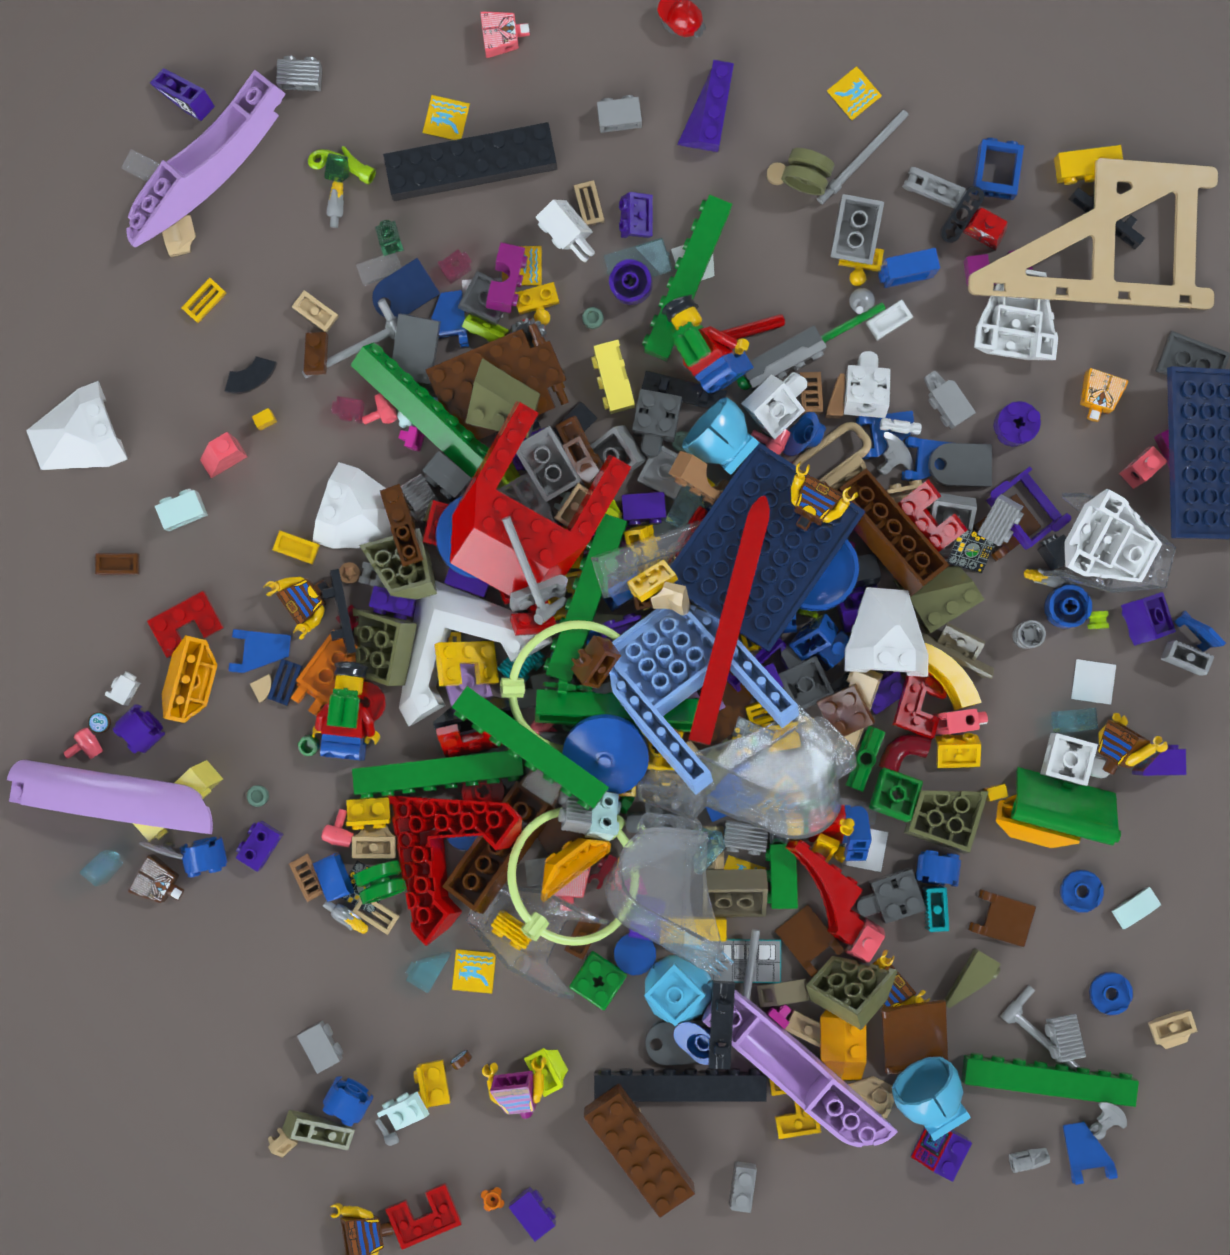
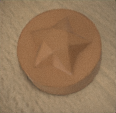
M351 562L343 564L339 569L341 580L347 584L357 582L359 576H361L360 568Z

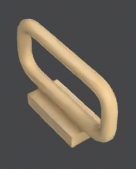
M846 422L825 436L818 446L809 448L797 457L792 464L797 466L801 462V466L846 431H854L862 440L863 447L819 480L838 490L842 485L866 469L862 458L871 449V439L860 425L854 422Z

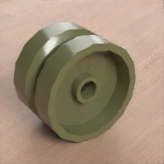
M805 148L792 149L788 159L790 165L785 167L781 178L782 181L803 193L824 195L828 185L826 178L831 176L835 166L834 162L813 150Z

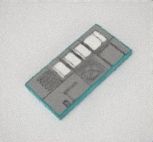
M750 939L696 941V960L703 964L712 981L744 983ZM759 939L752 983H780L781 939Z

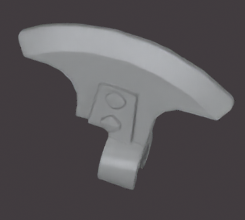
M885 432L883 437L887 442V450L883 453L886 461L876 468L880 475L885 476L898 464H903L907 470L913 471V460L906 445L895 435Z
M144 841L139 842L143 847L161 853L164 856L177 859L183 858L182 854L176 853L171 848L175 847L173 843L166 841L160 846Z
M1100 1102L1098 1105L1102 1109V1113L1097 1118L1099 1123L1092 1124L1089 1130L1099 1140L1104 1138L1106 1130L1114 1125H1119L1124 1129L1127 1126V1119L1124 1112L1118 1106L1108 1102Z

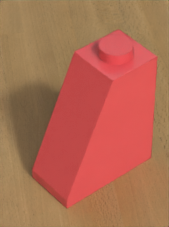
M226 432L208 443L200 461L210 478H213L247 458V455L239 441Z

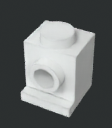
M125 671L123 675L115 678L111 685L112 691H106L105 696L121 705L128 706L141 683L136 681V676Z

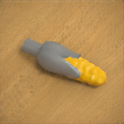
M336 177L332 183L327 206V215L330 217L331 228H338L339 218L342 217L344 211L343 183L341 178Z
M1039 568V570L1026 569L1024 571L1025 578L1033 580L1034 583L1054 588L1063 585H1074L1075 578L1065 577V574L1055 570Z
M331 901L324 903L323 907L331 912V916L349 928L350 931L354 929L362 934L368 931V926L362 922V918L354 914L345 905L339 903L335 905Z

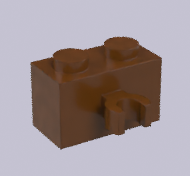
M594 635L585 649L578 650L580 657L572 659L574 665L571 669L582 685L599 689L621 657V654L610 639Z

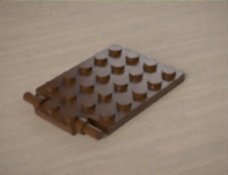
M536 323L528 326L534 339L532 341L533 348H531L522 328L426 369L438 401L444 406L446 411L459 420L461 425L470 430L477 440L499 432L466 423L474 381L482 358L540 393L536 411L539 413L538 415L556 408L548 389L549 387L552 388L553 392H556L561 405L569 402L563 389L565 388L563 381H566V377L550 340L546 342L544 336H541Z

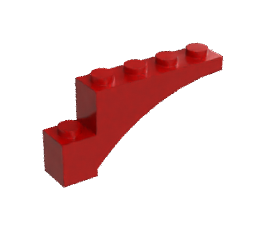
M790 840L785 848L805 866L820 891L829 923L827 932L842 943L853 945L865 925L859 919L860 915L851 910L862 892V889L857 886L858 882L849 876L845 877L841 874L842 870L836 865H829L825 862L826 858L818 852H812L806 842Z

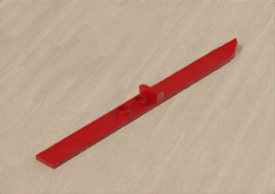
M766 496L759 497L751 506L746 519L688 739L690 741L709 746L711 744L769 522L770 508Z

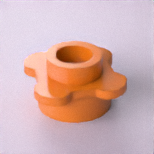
M495 1187L490 1191H482L481 1198L484 1199V1209L486 1211L503 1208L505 1202L501 1198L502 1190L499 1187Z

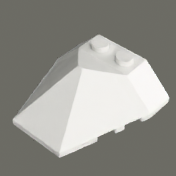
M1026 269V275L1047 277L1045 272ZM996 284L994 290L1004 291V284ZM990 296L976 326L974 348L986 354L1023 360H1056L1058 335L1054 328V313L1051 312L1050 301Z
M99 381L78 388L26 430L41 470L110 467L128 460L123 444L116 437L104 405L106 399Z
M338 462L329 478L316 517L312 542L333 549L360 548L359 545L393 536L380 494V490L386 488L359 468Z
M1106 489L1084 504L1064 542L1065 567L1088 577L1096 576L1142 582L1162 543L1150 528L1141 521L1140 516L1137 512L1133 511L1125 498Z
M867 587L857 612V619L851 630L849 642L845 648V671L864 673L869 670L906 672L907 676L928 677V653L908 590Z

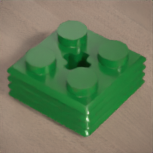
M887 768L881 769L869 809L904 822L911 821L923 781ZM897 791V795L900 798L895 799L892 793Z
M591 951L570 983L569 988L604 1011L625 981L627 973H624L620 968L596 952ZM602 976L603 984L594 985L595 981L593 978Z

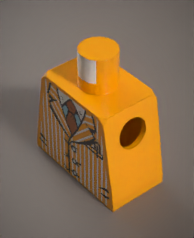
M1092 368L1088 369L1084 375L1080 405L1090 408L1087 419L1099 422L1102 412L1106 414L1111 413L1123 394L1128 380Z

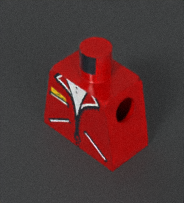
M979 208L963 233L996 251L1006 233L1008 222L984 208Z

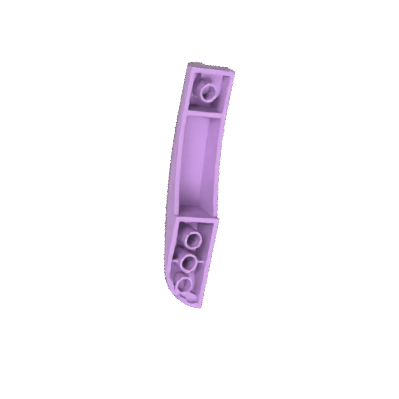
M254 70L217 120L181 152L167 162L163 160L140 191L128 215L130 227L126 228L130 244L137 247L155 237L191 212L216 191L246 160L276 121L279 115L274 110L281 103L285 93Z
M30 760L16 762L10 769L7 780L12 781L9 802L89 817L212 834L213 831L211 811L202 800L203 796L195 789L186 785Z
M735 990L732 1046L778 1085L807 1114L839 1140L856 1147L880 1145L891 1139L898 1132L870 1104L804 1045L747 997L742 996ZM711 1002L706 1008L702 1017L703 1023H705L709 1028L711 1018Z

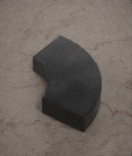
M256 356L248 368L238 372L230 371L224 391L232 394L250 392L264 384L271 377L277 362Z

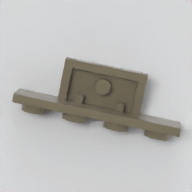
M946 623L938 639L921 632L924 643L942 650L962 668H969L982 678L992 679L994 668L977 660L985 645L984 640L950 623Z

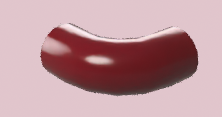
M906 734L895 738L885 748L879 767L899 772L901 763L906 756L916 755L926 758L932 739L918 734Z

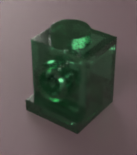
M383 220L378 226H375L379 245L384 256L404 250L395 221Z

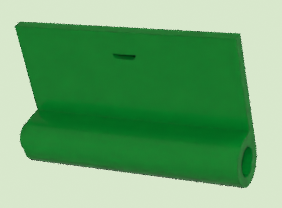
M1017 767L1016 799L1012 807L1011 819L1111 846L1115 842H1119L1121 830L1118 827L1116 793L1088 785L1075 784Z

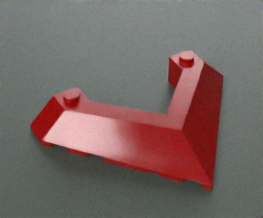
M388 796L389 803L393 806L394 817H392L398 841L397 849L402 878L406 881L407 893H405L407 907L408 910H411V930L425 946L448 930L462 913V910L449 898L448 891L442 887L447 881L444 838L482 836L495 850L510 848L521 833L522 817L508 803Z

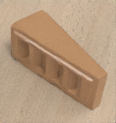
M800 372L799 374L804 378H816V382H807V387L817 386V390H804L800 394V404L805 409L801 415L808 412L822 414L821 372ZM817 394V398H806V395ZM817 402V406H806V403Z
M840 373L836 380L825 418L841 419L844 415L845 375Z
M309 854L289 863L307 902L323 894ZM307 862L308 866L300 870L297 869V866ZM310 869L311 874L302 878L300 874ZM314 877V882L308 885L305 884V881ZM315 885H318L319 889L311 893L309 892L308 889L314 887Z

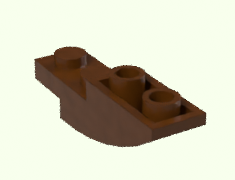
M573 416L556 425V428L564 442L562 446L570 462L589 490L603 464L598 454L594 453L577 417Z
M397 484L380 490L402 566L405 567L424 560L413 518L401 485Z

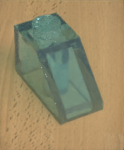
M1096 708L1051 712L1053 733L1098 729Z
M105 850L101 851L79 873L94 886L108 883L123 863L119 860L121 857L116 852Z
M447 951L418 959L416 964L411 962L406 971V974L409 975L406 981L429 993L452 953Z

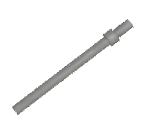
M902 110L836 179H832L828 183L824 195H820L817 198L819 203L824 204L833 193L836 194L842 188L841 185L909 116L905 110Z

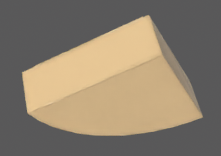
M270 674L250 684L259 703L263 702L269 695L272 686Z

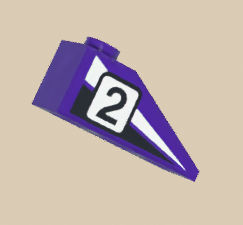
M165 68L150 82L154 88L183 111L200 121L215 107L203 88Z

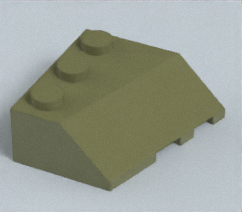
M482 358L474 381L466 423L500 431L516 401L537 411L540 393ZM533 424L525 438H529L531 436Z
M420 528L416 529L424 560L405 567L402 566L393 536L359 545L391 596L417 600L437 594L428 545L422 542L424 534Z
M959 566L946 568L912 597L910 596L916 618L926 634L932 633L985 600L972 579ZM893 580L899 590H905L897 580Z
M353 608V616H358V618L356 617L358 625L354 627V635H357L358 639L356 663L368 667L366 679L387 686H405L417 623L395 618L388 614L383 615L373 611Z
M920 791L913 818L907 822L904 833L963 854L970 853L989 791Z
M832 956L806 987L812 1002L862 1030L887 1001L897 969L889 968V970L879 968L878 965L870 964V966L858 964L855 960Z

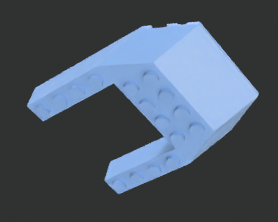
M694 605L690 606L689 612L685 616L670 609H655L612 642L621 654V657L609 673L612 691L642 733L696 795L713 782L711 772L663 716L703 686L720 620L708 612L697 609ZM738 639L730 671L781 728L785 727L799 716L797 703Z

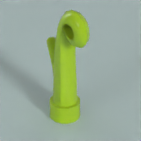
M342 146L344 155L320 149L315 150L308 157V164L313 169L323 168L328 159L359 177V180L368 185L372 183L376 175V169L359 162L345 146ZM317 158H321L320 162H314Z

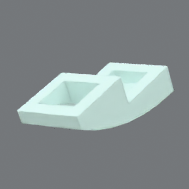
M1146 887L1131 899L1122 902L1112 910V913L1122 929H1126L1161 906V903L1152 889Z

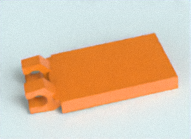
M329 634L296 679L298 688L291 699L299 704L306 693L314 697L316 700L308 711L316 716L323 706L329 703L330 695L333 694L336 680L334 664L343 661L356 662V653L347 656L343 639L332 641L331 634Z

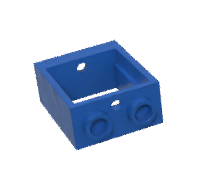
M996 138L982 139L978 147L973 186L981 188L984 196L1014 200L1018 192L1024 145H1019L1016 141L998 142ZM986 150L1015 154L1011 185L982 181Z
M936 248L886 258L881 266V270L878 271L880 283H884V288L934 278L940 270Z

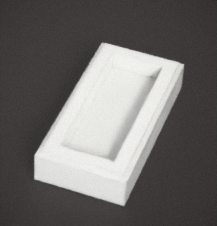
M900 300L867 321L866 324L878 341L911 320L913 316L903 300Z

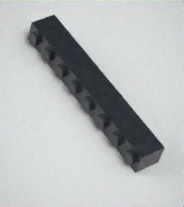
M600 1068L599 1072H594V1100L617 1084H620L633 1102H767V1078L758 1068H750L749 1072H740L738 1068L727 1069V1072H719V1069L709 1068L706 1069V1072H697L695 1068H686L684 1072H676L674 1068H664L663 1072H654L652 1068H643L641 1072H633L631 1068H622L620 1072H611L610 1068Z

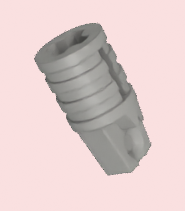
M1046 1148L1028 1149L1009 1154V1162L1013 1173H1018L1050 1163V1156Z

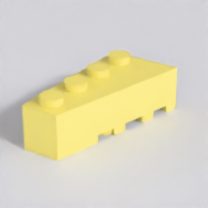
M206 760L189 768L175 783L195 789L204 799L223 778ZM134 824L149 842L156 838L160 840L168 833V828Z

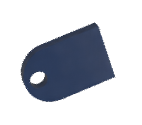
M416 258L381 280L374 288L372 301L376 311L385 317L377 302L382 298H388L391 302L390 310L398 319V314H410L438 296L440 292L419 259Z

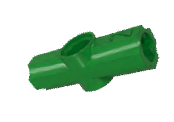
M871 726L867 727L859 750L855 754V760L846 781V786L863 792L871 769L876 763V756L886 732ZM863 753H868L871 758L870 762L866 765L860 761V756Z

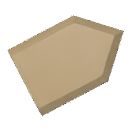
M875 1076L848 1084L882 1117H888L894 1103L892 1085Z

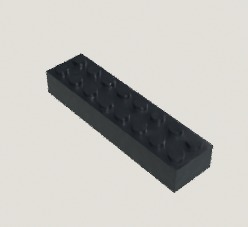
M549 122L383 154L393 201L557 170Z

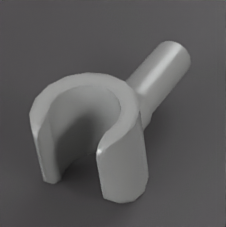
M380 1119L375 1121L382 1131L384 1141L388 1146L399 1143L396 1132L389 1134Z

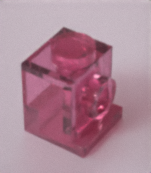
M456 250L437 263L440 270L452 284L471 271L469 264L472 261L465 251L461 254L459 250ZM455 261L460 262L457 267L452 266V263Z
M337 396V401H333L332 414L340 416V420L352 422L353 418L358 424H362L365 403L363 400Z

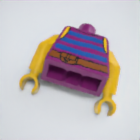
M536 1057L533 1059L531 1066L535 1070V1074L532 1071L494 1075L498 1071V1065L495 1062L490 1064V1071L488 1064H486L482 1068V1074L488 1077L486 1082L491 1101L499 1105L508 1115L520 1113L523 1119L531 1117L544 1091V1074H542V1069L547 1063L545 1057L541 1060L542 1066L536 1063Z

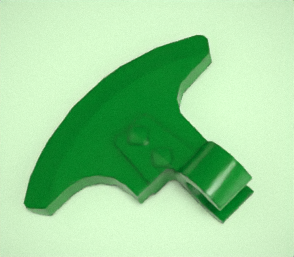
M559 679V683H543L545 687L558 688V694H567L569 690L591 691L593 687L568 683V680Z

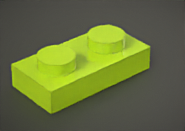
M471 314L466 317L462 325L470 333L480 335L489 342L506 336L509 331L498 324L497 326L492 325Z

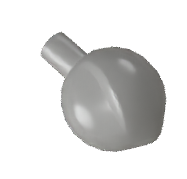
M866 288L854 290L849 298L851 308L858 314L868 311L875 303L873 293Z

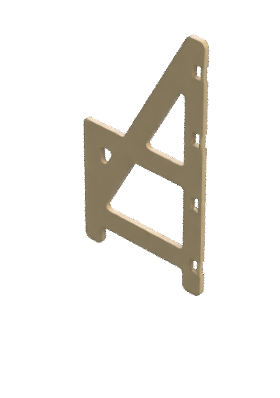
M1100 158L1095 162L1093 210L970 274L968 278V291L972 295L1201 310L1210 309L1214 305L1213 290L1195 285L1197 199L1199 188L1211 189L1217 185L1218 171L1215 167ZM1117 182L1129 183L1131 189L1123 194H1118ZM1173 192L1176 198L1172 286L1116 282L1114 280L1116 221ZM1087 236L1092 237L1091 280L1026 275L1027 268ZM994 284H1004V291L993 290ZM1056 288H1066L1067 295H1057ZM1118 292H1128V299H1119ZM1180 296H1189V303L1179 302Z

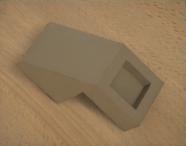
M806 979L758 985L760 1007L808 1001L809 994L806 987Z

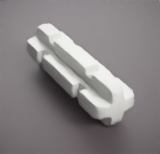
M882 418L880 421L881 430H891L892 432L905 434L910 432L912 435H919L921 433L922 427L920 423L913 422L910 424L908 421L895 419L891 421L888 418Z

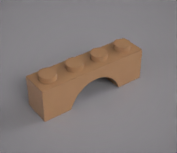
M683 451L679 452L668 473L676 478L674 482L683 487H690L689 491L697 496H704L703 500L711 505H714L730 482L723 479L720 483L711 487L706 476L707 464L693 454Z

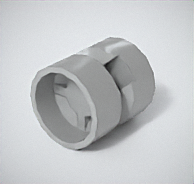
M1029 620L1019 623L1014 628L1012 638L1014 643L1022 649L1035 648L1044 642L1046 631L1040 622Z

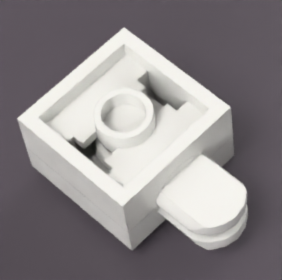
M552 200L536 216V219L539 221V227L545 233L548 232L552 236V242L557 248L572 249L583 262L589 260L588 255L592 257L595 254V251L585 240L593 231L566 200Z
M865 351L859 356L858 366L848 365L846 371L844 415L886 418L890 402V369L878 368L877 354Z
M792 372L784 381L771 374L741 404L761 430L773 439H776L805 411L796 397L807 388V381L803 376Z
M1058 733L1050 734L1040 774L1084 786L1088 785L1090 776L1105 778L1109 775V773L1102 769L1107 759L1095 756L1098 744Z

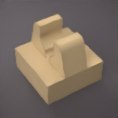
M278 1128L277 1131L280 1136L277 1139L270 1136L268 1138L270 1144L268 1148L272 1154L283 1158L298 1142L297 1140L290 1139L281 1128Z

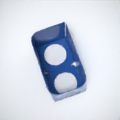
M338 853L313 863L327 902L354 893L341 855H336Z

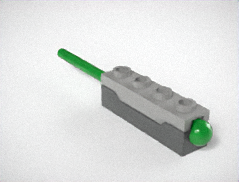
M881 302L821 336L815 325L754 358L750 361L754 368L737 379L739 388L743 390L750 388L751 391H754L771 374L781 380L787 376L786 372L791 369L795 371L801 369L809 359L812 358L813 361L819 359L824 355L823 352L827 348L825 344L827 341L886 310L885 305Z

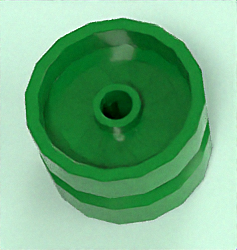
M398 860L377 864L353 875L357 887L370 886L359 893L363 905L395 896L407 890L404 879H391L401 872Z

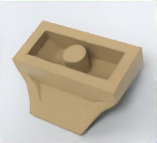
M185 215L162 232L170 257L191 253L190 245L196 235L191 215Z
M665 582L661 592L651 597L653 609H670L683 616L689 612L691 606L686 586Z
M365 825V829H362L357 835L352 837V858H396V836L391 834L387 825L386 828H373V825Z
M1190 1010L1173 1012L1148 1022L1155 1044H1160L1165 1049L1186 1043L1191 1033L1198 1032Z

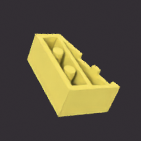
M619 340L594 346V356L591 357L594 369L599 370L600 376L596 377L599 389H604L606 397H602L605 410L609 409L610 414L635 408L624 359H622L619 348Z

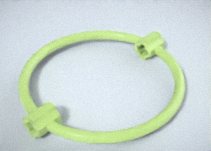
M581 620L567 621L544 629L535 635L520 651L511 669L510 677L501 678V697L509 698L514 719L560 753L563 752L564 745H559L542 738L531 729L523 718L517 698H523L525 685L524 679L518 678L519 672L530 652L540 642L556 633L571 629H587L599 632L613 641L621 636L614 630L599 623Z
M562 807L556 808L535 818L518 836L508 862L509 892L515 909L525 922L521 930L528 938L537 941L542 936L552 942L571 946L590 944L613 933L629 915L639 887L638 862L629 839L621 830L625 825V821L617 814L619 832L611 840L617 837L622 844L629 861L631 877L629 893L622 910L608 926L590 935L570 937L547 930L546 928L550 924L547 919L537 912H533L530 915L523 905L517 888L516 868L518 857L525 841L540 825L558 817Z

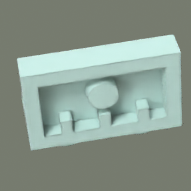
M406 1092L397 1097V1101L391 1099L382 1105L383 1109L377 1113L379 1117L387 1114L396 1131L429 1115L418 1092L410 1095Z

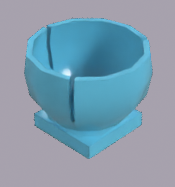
M725 397L713 404L698 419L683 440L682 448L705 463L720 464L731 475L759 442L748 433L745 415L735 402Z
M668 955L652 965L645 978L644 996L656 1016L676 1026L678 1023L690 1022L704 1014L712 999V980H710L711 977L703 964L688 955Z
M926 1057L910 1064L897 1076L892 1086L893 1098L897 1108L914 1123L924 1125L934 1141L971 1118L961 1104L963 1088L958 1071L951 1062L943 1057Z

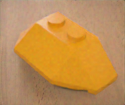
M185 635L173 652L162 691L164 719L185 723L207 706L218 666L207 640Z
M1016 795L998 802L996 822L1009 837L1048 848L1080 843L1081 837L1011 819V811Z
M577 838L574 842H567L558 854H551L545 860L541 892L542 902L544 903L610 852L611 843L609 841Z
M825 1010L820 1016V1060L842 1080H862L866 1065V1025L860 1030Z

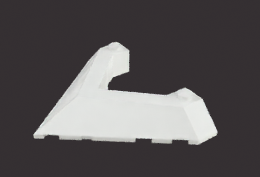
M435 580L437 594L417 599L413 623H417L406 683L405 686H402L399 709L408 726L414 725L446 706L436 689L438 671L434 644L447 642L451 630L500 642L511 662H515L523 647L537 634L515 636L510 617L511 614H518L517 612ZM551 636L540 642L528 656L552 643L553 639Z

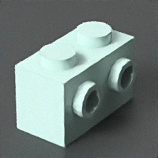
M186 489L181 491L178 497L173 499L172 497H167L159 501L160 504L156 505L155 508L164 530L172 531L208 516L199 492Z
M606 792L596 808L592 809V824L585 837L610 841L618 834L619 822H617V814L621 810V802L618 801L619 794Z

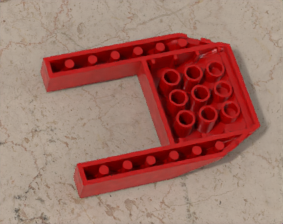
M518 401L514 404L452 514L450 552L451 564L509 596L515 591L529 587L502 519L507 516L511 517L537 583L544 582L558 575L565 576L591 540L631 469V466L614 456L608 455L567 529L496 490L539 414Z

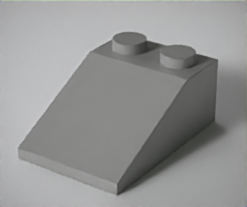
M846 194L842 195L837 214L831 258L868 265L873 264L884 207L883 201Z
M550 425L522 442L516 454L545 502L582 482L570 462L562 443Z
M625 425L613 427L591 444L594 453L598 454L602 464H604L607 456L611 455L631 466L629 473L647 461V458Z
M940 493L941 497L931 504L930 514L940 525L955 513L965 527L972 530L977 510L976 498ZM957 539L939 551L946 561Z

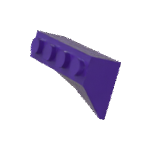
M713 60L712 69L677 145L713 152L719 151L734 63Z

